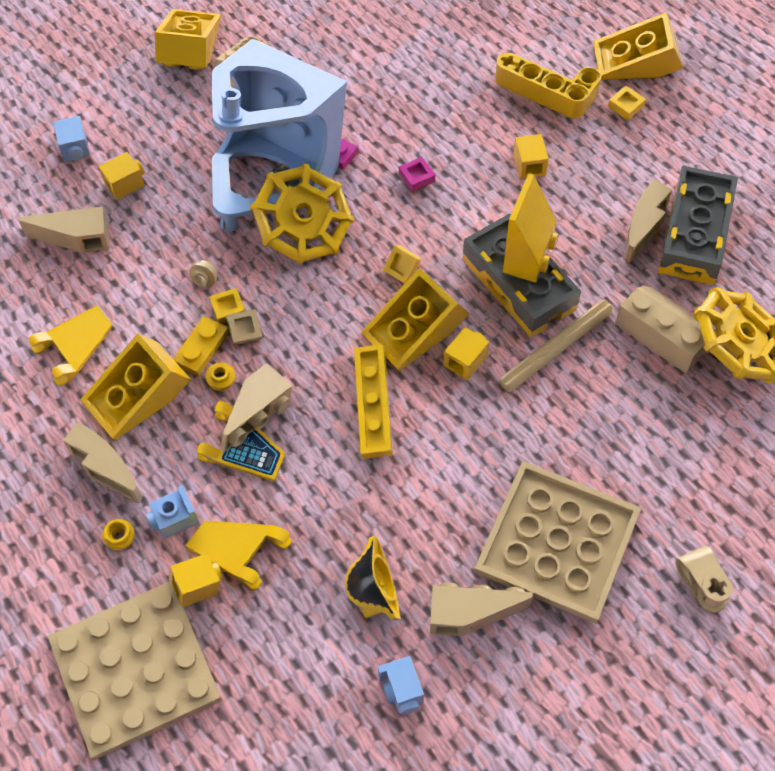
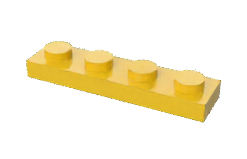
M384 345L354 348L360 453L362 459L393 455Z

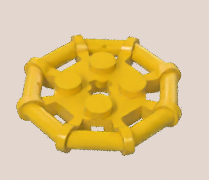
M304 163L300 167L276 173L269 172L256 200L250 204V211L253 212L263 240L261 243L264 247L269 246L295 260L296 264L301 265L305 261L332 254L335 256L339 252V246L349 226L354 223V216L350 213L341 188L343 184L340 181L336 182L310 168L309 164ZM299 178L301 184L292 188L291 186L287 187L284 183ZM309 180L324 187L326 190L323 192L310 185ZM276 189L281 194L276 204L268 203L267 201L273 190ZM333 196L338 212H333L332 208L330 209L328 204L329 197ZM307 208V214L310 217L300 218L296 209ZM266 214H274V222L277 228L271 231ZM330 221L338 223L332 237L326 232ZM282 234L298 242L297 248L278 238ZM319 238L323 245L305 250L306 242L309 243Z
M720 287L710 289L708 297L703 304L694 310V319L699 323L705 342L703 348L706 353L711 352L733 372V377L738 380L750 378L763 380L765 383L775 382V317L773 318L754 301L752 294L748 292L724 291ZM715 306H718L722 312L714 310ZM751 362H756L759 367L749 365Z

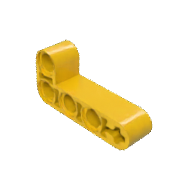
M503 53L497 58L495 81L500 86L567 117L579 118L586 113L597 98L601 73L596 68L585 67L571 80L516 54Z

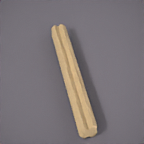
M605 299L600 300L500 378L501 387L507 392L513 391L612 313L613 306Z

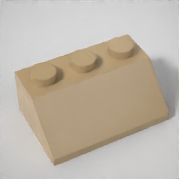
M652 286L638 287L620 305L615 324L687 374L706 353L703 348L705 342L698 321L694 319V315Z

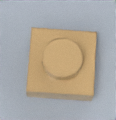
M256 309L227 315L226 320L233 346L262 339Z

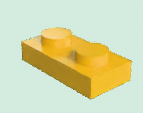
M203 316L173 360L181 369L199 377L229 334V328Z

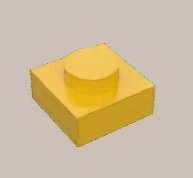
M625 86L609 99L608 107L626 120H629L645 107L646 99L628 86Z
M394 245L383 271L405 284L416 272L422 258L401 245Z
M237 288L209 296L216 319L220 324L227 323V315L245 311Z

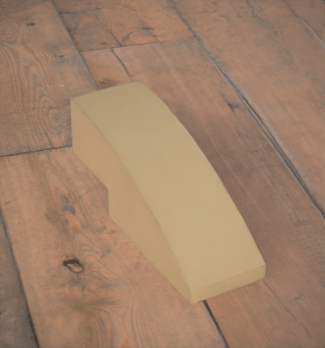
M653 179L644 190L634 210L625 245V261L628 263L637 256L662 227L666 214L663 210L668 206L672 189L656 179Z
M77 421L63 440L69 453L83 460L81 465L88 477L140 503L142 496L130 470L119 454L97 433Z

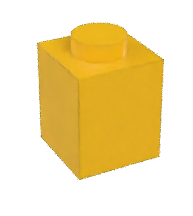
M542 134L515 137L513 155L520 179L526 178L528 173L533 174L535 177L546 176L549 157Z
M128 152L98 166L104 184L116 200L145 186L142 177L145 174L144 168L139 160H133Z
M464 327L444 351V366L468 381L488 357L489 341L481 333L473 332Z
M208 553L170 566L169 581H171L181 606L187 607L217 595L220 581H222V573L216 562L212 563Z

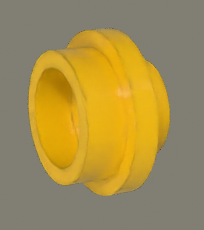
M220 362L208 368L205 378L207 384L212 389L223 391L233 385L236 375L231 365ZM218 373H225L223 377H216Z
M124 519L111 520L106 524L102 532V539L105 545L117 551L129 547L135 538L133 526ZM117 532H124L122 538L114 539V535Z

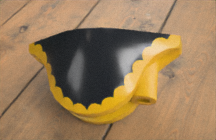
M372 536L368 539L362 555L348 569L345 576V590L349 599L361 607L365 618L383 612L390 619L399 620L401 618L392 575L378 537Z

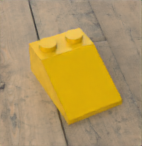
M172 9L155 31V62L163 63L167 67L184 65L193 70L206 68L212 57L221 14Z
M667 12L593 41L601 80L659 78L683 69L676 34Z
M528 173L509 218L503 273L536 283L540 272L546 273L550 261V256L547 254L549 250H555L559 234L555 233L557 220L533 174Z
M419 268L361 333L373 345L383 344L385 357L400 371L448 337L469 315V312L435 280Z
M137 333L80 400L110 437L117 440L172 402L191 379L158 342Z

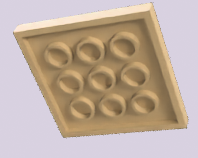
M522 461L477 561L474 573L507 587H519L524 589L525 592H533V598L597 624L641 507Z
M171 581L48 635L83 738L93 761L222 701L188 616L177 598Z

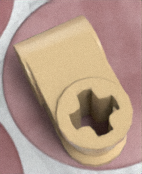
M705 545L676 558V568L683 581L689 586L699 605L711 613L722 611L733 592V586L719 565L711 548Z

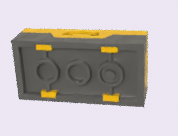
M682 165L657 273L710 285L715 284L723 262L738 177Z
M509 213L465 238L462 260L532 338L547 329L548 321L559 317L562 320L575 312L578 307L581 290L551 257L546 273L540 272L536 283L503 273L508 225L511 216Z

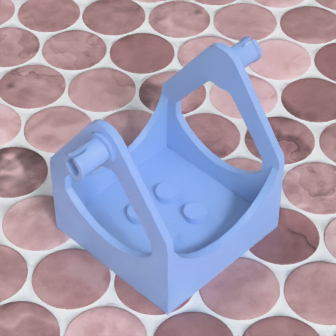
M254 39L214 68L212 71L213 124L218 129L228 132L220 149L212 157L213 210L217 215L221 216L220 227L222 230L225 228L226 232L235 231L238 228L237 217L252 215L253 212L250 211V204L254 203L257 198H244L240 194L231 191L229 162L234 157H263L276 161L288 169L300 167L303 163L309 164L310 168L329 178L337 172L347 81ZM230 76L234 82L235 89L230 86ZM309 180L310 185L316 187L317 189L321 187L320 185ZM272 194L267 202L276 204L281 194Z

